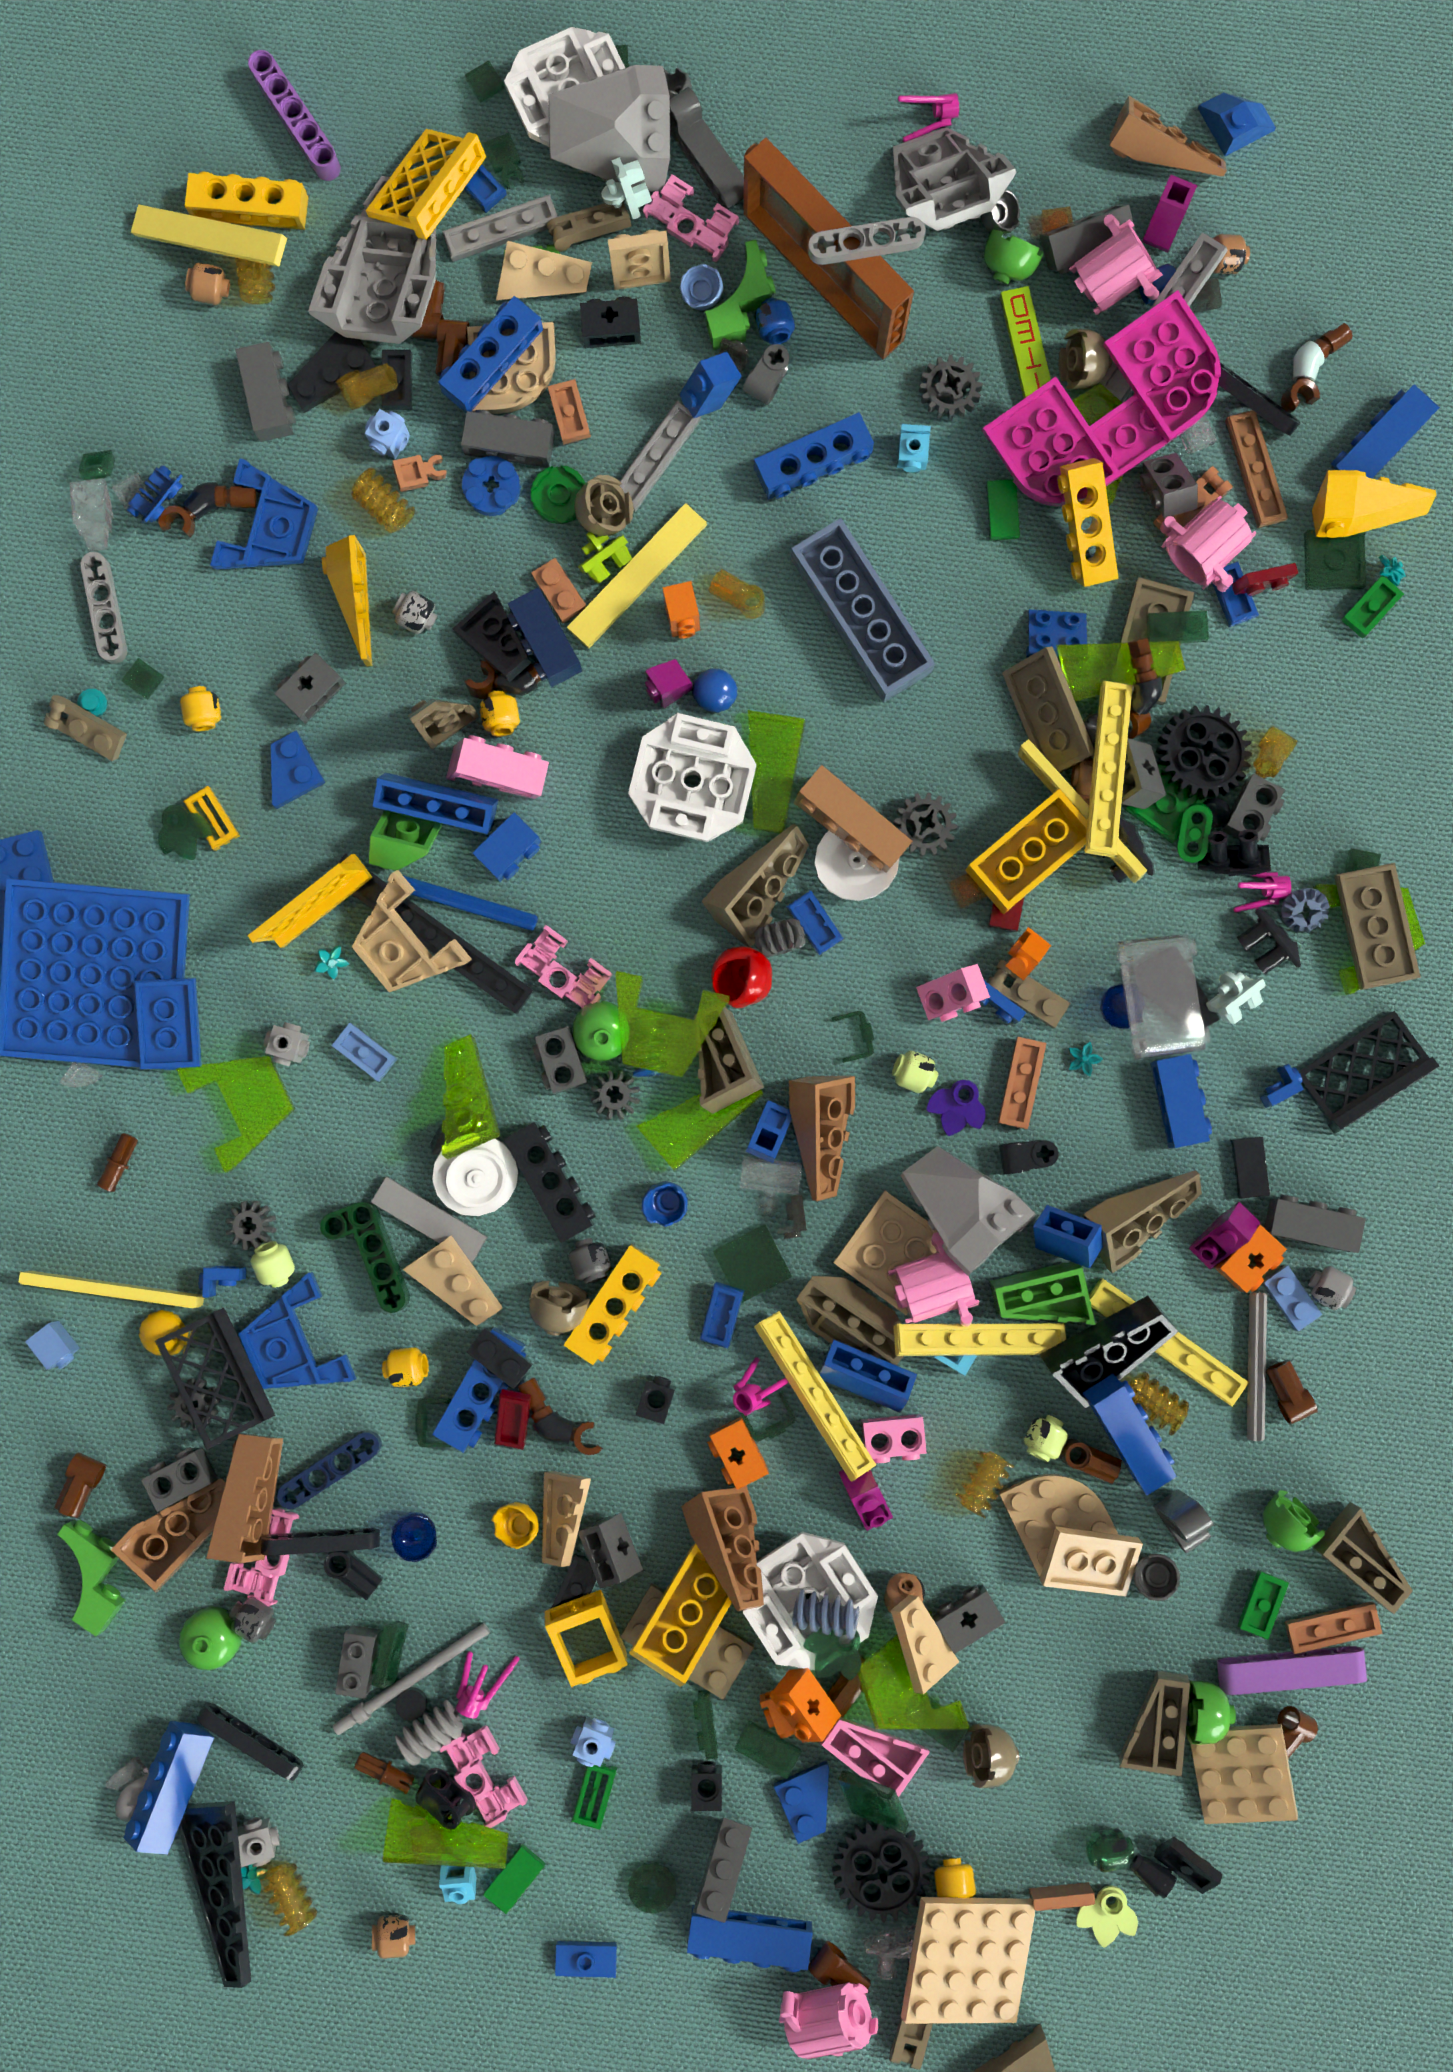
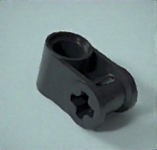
M1046 1140L1022 1141L999 1145L1003 1175L1052 1166L1057 1161L1059 1155L1055 1144ZM1043 1145L1045 1149L1051 1151V1155H1047L1044 1162L1042 1158L1036 1155L1037 1152L1041 1151V1146Z
M439 1768L428 1770L415 1795L417 1804L437 1819L443 1827L450 1830L455 1829L460 1824L461 1818L470 1815L476 1807L473 1795L454 1781L447 1772Z

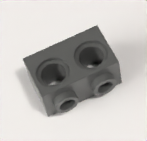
M1176 452L1143 462V474L1139 478L1143 492L1149 494L1153 508H1158L1163 518L1197 509L1198 484Z
M1253 773L1245 780L1230 810L1229 819L1222 826L1221 831L1239 839V833L1246 830L1243 825V819L1249 818L1253 821L1254 830L1258 833L1257 842L1259 840L1264 841L1271 829V825L1268 822L1272 814L1276 816L1283 806L1284 799L1281 797L1285 789ZM1257 792H1261L1267 797L1266 805H1262L1257 801Z
M569 1026L535 1037L537 1044L532 1045L537 1062H543L546 1072L541 1073L546 1090L551 1089L553 1094H558L588 1084L581 1058L573 1039V1033ZM557 1039L562 1043V1050L558 1055L553 1056L547 1052V1045L551 1040ZM562 1067H567L571 1071L570 1080L564 1084L558 1083L556 1072Z
M189 1447L174 1455L177 1460L176 1462L167 1466L165 1461L148 1469L150 1475L141 1481L157 1512L218 1480L203 1448L193 1452L192 1448ZM188 1463H193L197 1467L198 1473L196 1477H192L187 1473L186 1466ZM161 1477H166L170 1481L171 1488L169 1491L161 1488Z
M351 1625L345 1632L335 1694L365 1699L372 1690L381 1629Z

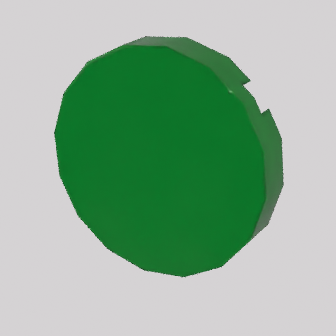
M560 465L561 467L551 466L545 468L537 474L531 485V500L534 510L542 519L550 523L565 524L576 519L575 499L578 491L585 484V480L578 471L568 466Z

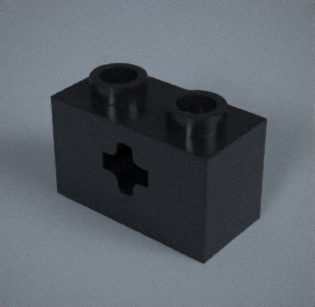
M622 296L611 301L590 299L586 303H580L584 348L641 344L637 298L631 299L630 297ZM608 319H613V322L608 323Z

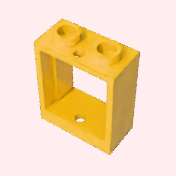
M601 1590L545 1611L546 1630L571 1687L578 1684H587L596 1677L606 1673L618 1672L622 1667L628 1665L626 1648L620 1638L619 1631ZM600 1618L613 1650L573 1665L560 1632Z

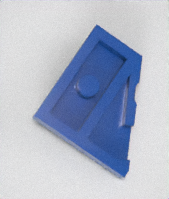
M297 731L271 744L272 805L274 808L278 809L326 783Z
M827 1760L774 1783V1788L798 1844L826 1832L829 1764Z

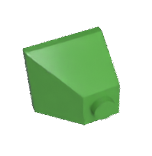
M384 810L370 836L369 864L380 866L384 869L399 870L426 856L443 823Z

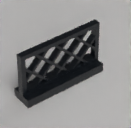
M1393 1011L1300 1070L1299 1073L1303 1080L1302 1086L1328 1120V1126L1335 1135L1432 1073L1439 1067V1064L1433 1056L1431 1058L1428 1057L1397 1013ZM1389 1021L1393 1022L1398 1029L1397 1040L1381 1037L1384 1024ZM1377 1030L1376 1036L1369 1035L1373 1031ZM1359 1040L1375 1041L1372 1056L1356 1053ZM1380 1042L1396 1045L1394 1060L1377 1057ZM1352 1046V1051L1345 1050L1348 1047ZM1401 1046L1412 1048L1419 1059L1413 1063L1398 1061ZM1337 1054L1349 1056L1348 1071L1333 1069V1057ZM1355 1058L1371 1061L1369 1076L1353 1073ZM1328 1061L1327 1067L1320 1066ZM1376 1062L1393 1065L1391 1077L1388 1079L1374 1077ZM1397 1066L1404 1067L1402 1070L1397 1072ZM1312 1070L1326 1072L1324 1087L1312 1085L1305 1075ZM1331 1073L1347 1076L1345 1091L1328 1088ZM1356 1078L1368 1081L1366 1093L1363 1095L1349 1093L1351 1079ZM1373 1082L1380 1083L1372 1088ZM1317 1091L1323 1092L1322 1098L1320 1097ZM1327 1093L1343 1096L1342 1108L1335 1113H1332L1325 1104ZM1348 1098H1353V1099H1355V1100H1353L1352 1102H1350L1349 1104H1347Z
M225 1308L217 1310L198 1321L155 1340L206 1450L275 1416ZM208 1323L213 1333L209 1345L192 1340L196 1328ZM191 1331L189 1338L181 1336ZM172 1339L187 1342L181 1358L169 1355L164 1343ZM215 1340H216V1342H217L219 1348L213 1347V1344H214V1341H215ZM190 1344L207 1349L202 1365L185 1360ZM211 1351L223 1354L226 1362L222 1372L205 1367ZM173 1361L179 1362L177 1370ZM183 1364L200 1369L194 1386L182 1382L179 1374ZM228 1367H229V1369H230L232 1375L226 1374V1371H227V1368H228ZM203 1371L220 1376L215 1392L198 1387ZM224 1378L236 1382L238 1391L235 1399L218 1394ZM185 1388L192 1389L190 1397ZM196 1391L213 1396L207 1413L194 1408L192 1401ZM241 1394H242V1396H243L245 1402L239 1401V1398H240V1395H241ZM216 1398L233 1403L227 1419L211 1414ZM237 1405L248 1408L254 1419L244 1425L231 1421ZM198 1415L205 1417L203 1424ZM209 1418L225 1423L222 1435L210 1441L205 1431ZM229 1425L238 1427L227 1433Z

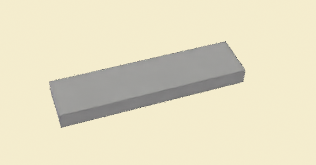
M549 194L442 231L451 259L454 262L506 244L507 241L512 242L547 230L548 222L558 216Z
M676 401L620 480L622 483L620 487L624 493L629 492L632 497L634 512L639 508L701 421V416L693 418L689 410L679 401Z
M389 1177L384 1179L371 1203L438 1243L452 1235L471 1263L475 1260L488 1236Z

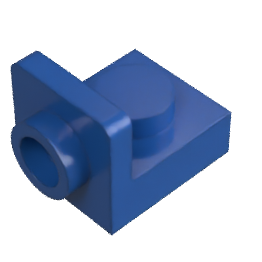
M1285 1064L1277 1068L1285 1084L1283 1085L1280 1080L1265 1088L1267 1094L1260 1097L1265 1108L1272 1107L1304 1090L1300 1084L1303 1082L1302 1077L1295 1067L1291 1068L1290 1064Z
M204 1267L203 1273L199 1275L198 1282L199 1290H203L202 1297L209 1298L216 1295L217 1280L220 1286H236L237 1281L246 1279V1267Z

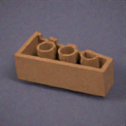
M823 765L818 768L801 788L794 801L796 806L842 839L851 850L859 852L866 857L867 863L877 871L882 869L887 873L913 842Z
M238 1434V1438L233 1445V1457L208 1549L207 1559L235 1563L265 1560V1555L261 1554V1537L269 1534L284 1438Z

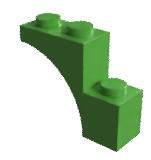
M756 239L745 242L746 270L737 290L721 305L705 311V324L713 350L745 342L746 330L750 329L746 312L757 310L763 301L772 298V294L775 293L773 278L766 275L764 268L768 266L764 249L759 250Z
M72 1520L64 1524L57 1534L74 1552L82 1573L81 1599L76 1613L71 1620L97 1637L107 1629L126 1601L120 1596L121 1593L117 1588L109 1584H102L119 1558L111 1551L116 1545L113 1541L105 1537L100 1538L91 1532L93 1530L92 1527L84 1521Z

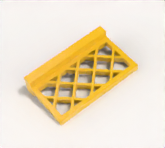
M425 129L365 210L368 217L413 229L417 238L427 240L486 159L478 135L468 132L464 138ZM430 141L439 143L438 145L425 149V147L428 145ZM456 148L452 154H446V151ZM442 153V158L428 163V158ZM420 161L424 162V165L409 170L413 164ZM440 169L438 174L434 176L431 175L432 171ZM427 174L428 178L413 183L412 179ZM408 181V186L394 191L397 185ZM426 189L421 196H416V192ZM412 194L413 199L400 204L397 203L398 199ZM393 202L394 206L380 210L383 205ZM410 210V212L407 215L408 217L402 216L400 214Z
M351 854L251 932L248 937L252 943L274 940L280 948H284L373 877L356 854Z

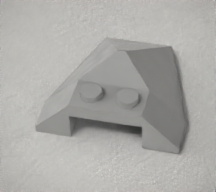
M633 65L548 95L550 159L599 176L607 181L613 179L615 182H618L611 160L620 157L623 165L638 160L645 179L632 184L631 187L645 182L649 192H661L666 183L670 161V95L663 66Z
M947 127L893 146L896 201L908 216L919 218L924 224L937 231L952 228L955 224L968 219L979 218L982 214L992 211L1016 174L1015 167L1005 155L998 152L994 156L987 152L986 146L979 144L976 147L969 143L968 137Z
M939 1146L935 1147L900 1175L918 1207L923 1206L929 1216V1226L932 1230L936 1229L944 1242L942 1248L945 1253L967 1276L983 1264L993 1251L1016 1231L1020 1233L1038 1217L1017 1194Z

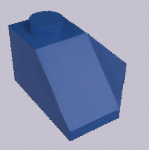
M1223 92L1198 106L1199 112L1224 156L1264 137L1276 129L1262 103Z

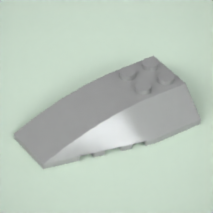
M381 176L363 203L364 210L360 215H356L350 223L351 230L346 237L342 236L336 245L337 251L334 256H329L325 261L308 311L310 315L344 337L400 344L421 328L436 281V228L428 239L424 240L417 238L413 229L368 217L365 210L390 178ZM412 179L413 183L421 181ZM408 181L397 185L394 191L408 186ZM426 189L416 192V196H421ZM412 194L398 199L397 203L400 204L413 199ZM393 202L383 205L380 210L394 206ZM410 210L400 214L402 216L408 217L407 215L410 212Z

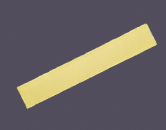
M139 204L131 229V233L137 237L278 267L280 266L287 238L279 233Z
M685 503L567 626L568 631L589 649L707 526V522Z
M1103 681L1100 687L1085 853L1113 858L1117 855L1132 685Z
M1029 739L1020 746L1018 756L1052 794L1060 789L1088 821L1089 805ZM1118 838L1117 855L1114 858H1110L1133 883H1136L1144 876L1147 869Z
M37 1271L20 1272L18 1281L24 1285L187 1308L201 1307L204 1302V1298L200 1294Z
M1100 1278L1089 1294L1091 1307L1106 1318L1135 1303L1133 1299L1103 1278ZM1179 1332L1155 1351L1159 1356L1232 1407L1249 1384L1247 1380Z
M778 1311L756 1324L754 1328L850 1481L852 1482L875 1467L876 1463L781 1312Z
M1065 1323L970 1324L967 1327L961 1324H896L893 1326L896 1356L1039 1355L1066 1340Z

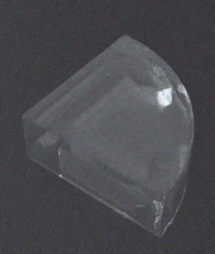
M73 1062L59 1083L68 1087L80 1088L96 1083L103 1075L86 1063Z

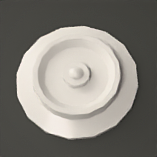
M828 831L817 846L815 866L819 880L829 892L842 899L861 901L876 897L890 886L897 875L899 859L887 873L882 869L877 871L867 863L866 857L859 852L851 850L842 839Z
M469 1134L458 1138L440 1152L434 1162L432 1180L437 1196L448 1208L461 1215L481 1216L495 1212L508 1202L517 1185L518 1168L510 1150L503 1142L490 1135Z

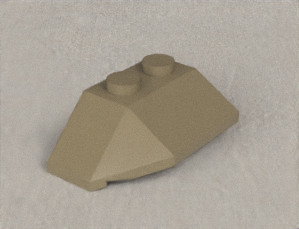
M812 1276L796 1298L798 1304L801 1305L809 1328L831 1344L833 1340H837L896 1366L904 1357L896 1356L893 1326L901 1324L895 1311L847 1278Z

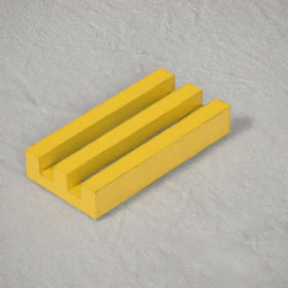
M209 786L183 801L214 851L220 849V846L230 843V840L240 837ZM203 796H208L229 833L225 834ZM195 801H198L220 838L218 840H215L193 803Z

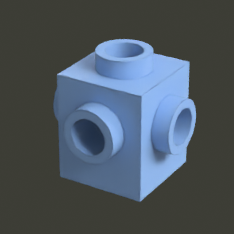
M379 409L375 416L369 418L365 426V435L370 443L369 447L380 455L384 456L386 454L396 460L400 451L406 447L410 437L404 423L405 420L393 411L386 413Z
M586 1717L583 1727L577 1726L570 1743L575 1745L572 1755L577 1757V1761L585 1766L593 1767L597 1765L601 1767L603 1759H610L616 1741L611 1740L614 1728L610 1727L603 1720ZM593 1742L597 1745V1747L592 1746L588 1743Z

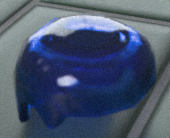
M1123 983L1114 985L1106 990L1102 995L1100 1003L1103 1019L1112 1027L1128 1029L1139 1022L1144 1015L1146 1007L1143 994L1133 985Z
M409 1512L400 1516L392 1527L391 1532L394 1551L403 1560L409 1562H419L428 1558L437 1546L436 1528L429 1516L422 1512Z

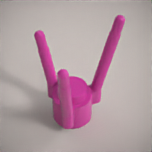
M957 93L939 96H898L899 102L932 103L934 118L939 117L940 121L903 137V142L918 138L938 128L951 126V119L958 118L959 116Z
M1265 872L1251 875L1264 878L1262 882H1239V888L1262 889V895L1267 897V899L1237 906L1233 911L1237 913L1266 905H1278L1280 899H1286L1291 894L1290 877L1278 876L1277 872Z
M758 1357L754 1358L741 1380L734 1385L736 1393L733 1395V1404L745 1416L770 1405L771 1401L769 1399L764 1401L762 1399L789 1383L785 1377L764 1390L756 1384L746 1385L760 1361Z
M469 1651L464 1664L460 1688L456 1695L459 1699L456 1705L457 1712L465 1717L475 1719L478 1717L480 1710H486L492 1697L519 1662L520 1658L518 1656L513 1658L486 1696L483 1697L484 1692L480 1687L488 1670V1665L482 1666L474 1686H468L467 1688L473 1656L472 1651Z

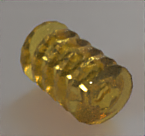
M235 258L241 300L249 304L272 302L273 296L270 293L274 292L276 287L271 282L274 279V274L269 270L273 268V265Z
M372 467L368 468L356 480L351 496L360 503L363 509L368 510V514L375 517L380 525H384V529L387 532L394 533L399 531L411 521L415 513V507L412 506L405 510L408 506V500L404 498L397 502L400 498V493L394 491L390 494L392 485L386 483L382 486L384 477L379 475L374 478L376 470Z
M1145 1371L1141 1372L1129 1383L1136 1395L1132 1398L1135 1405L1140 1403L1145 1412L1151 1411L1149 1417L1151 1422L1160 1417L1161 1420L1158 1427L1161 1429L1170 1424L1168 1434L1174 1435L1187 1417L1189 1402L1184 1399L1179 1401L1178 1394L1175 1392L1169 1394L1167 1386L1159 1387L1160 1384L1157 1379L1149 1380V1374Z
M979 1451L978 1454L984 1460L983 1463L973 1461L972 1464L978 1472L966 1473L972 1482L971 1484L961 1482L960 1485L966 1493H955V1497L964 1507L986 1519L981 1509L991 1510L992 1505L987 1501V1498L993 1500L998 1498L993 1488L1003 1489L1004 1487L998 1478L1008 1479L1010 1475L1004 1467L1014 1468L1015 1465L992 1451Z
M292 1862L275 1866L258 1878L259 1881L269 1879V1883L264 1887L263 1891H274L275 1893L268 1900L269 1904L276 1902L280 1904L273 1911L274 1915L284 1913V1917L278 1922L279 1926L289 1925L288 1930L283 1934L284 1937L293 1935L305 1928L318 1913L315 1907H310L312 1904L311 1897L304 1896L307 1893V1887L299 1885L303 1878L300 1874H294L298 1867L296 1863Z

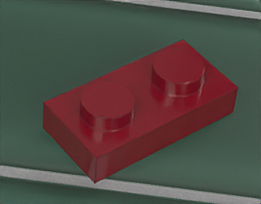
M1296 563L1247 573L1231 585L1235 595L1247 593L1248 596H1253L1263 592L1265 588L1271 587L1272 591L1288 586L1289 580L1298 575L1299 572Z

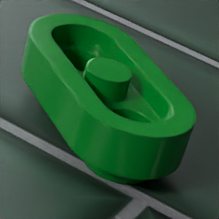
M1191 804L1183 813L1177 850L1179 856L1186 862H1198L1207 853L1208 836L1211 832L1213 815L1210 808L1205 804ZM1201 813L1203 820L1195 822L1192 819V815ZM1189 842H1196L1199 846L1198 849L1195 851L1189 850L1187 847Z

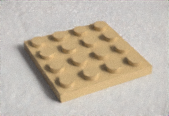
M921 1897L901 2018L905 2024L1016 2023L1035 1916L1032 1899Z

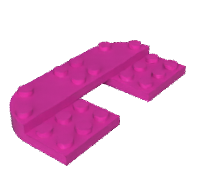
M1178 290L1104 342V348L1135 393L1108 414L1089 426L1057 377H1054L983 427L982 432L1013 476V482L1029 498L1049 506L1065 505L1064 493L1060 492L1057 480L1058 476L1061 475L1060 466L1091 458L1102 461L1105 485L1107 487L1191 428L1211 407L1217 395L1219 377L1221 376L1219 356L1212 340ZM1087 487L1079 490L1077 494L1078 501L1086 498L1088 493Z

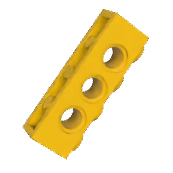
M204 171L198 174L188 173L185 208L189 215L233 224L305 230L308 195L303 183L292 179L273 181L266 177H256L255 179L242 178L236 174L217 176ZM218 194H224L221 198L214 199ZM252 196L249 201L243 202L245 197ZM281 199L278 203L271 204L273 200Z
M1091 458L1060 466L1061 475L1058 476L1057 480L1061 493H1064L1065 505H1062V514L1064 521L1068 522L1070 533L1066 535V542L1069 551L1073 553L1074 562L1070 564L1073 579L1077 580L1084 587L1118 579L1102 461ZM1087 487L1088 493L1086 498L1078 501L1077 494L1079 490ZM1091 516L1092 523L1090 527L1082 530V521L1086 517ZM1095 546L1096 552L1094 556L1086 559L1085 553L1087 549Z
M631 1244L587 1309L581 1324L573 1330L564 1346L592 1365L595 1364L597 1359L603 1362L612 1349L608 1343L615 1334L620 1337L629 1322L625 1320V1317L629 1311L632 1310L636 1313L644 1301L645 1297L641 1295L646 1285L653 1287L662 1272L657 1270L660 1263ZM627 1273H635L639 1277L640 1284L636 1289H628L624 1285L623 1278ZM618 1298L622 1301L623 1310L621 1313L613 1314L607 1309L609 1299ZM592 1324H603L606 1327V1336L601 1339L593 1337L590 1331Z

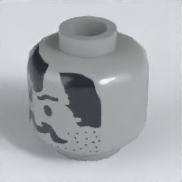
M410 591L407 595L402 593L392 611L396 615L395 622L414 634H420L424 629L430 631L438 615L433 613L435 609L434 602L416 591Z
M1332 1266L1325 1267L1322 1272L1316 1270L1308 1283V1286L1312 1287V1299L1331 1310H1338L1341 1307L1346 1308L1356 1292V1287L1353 1286V1278Z

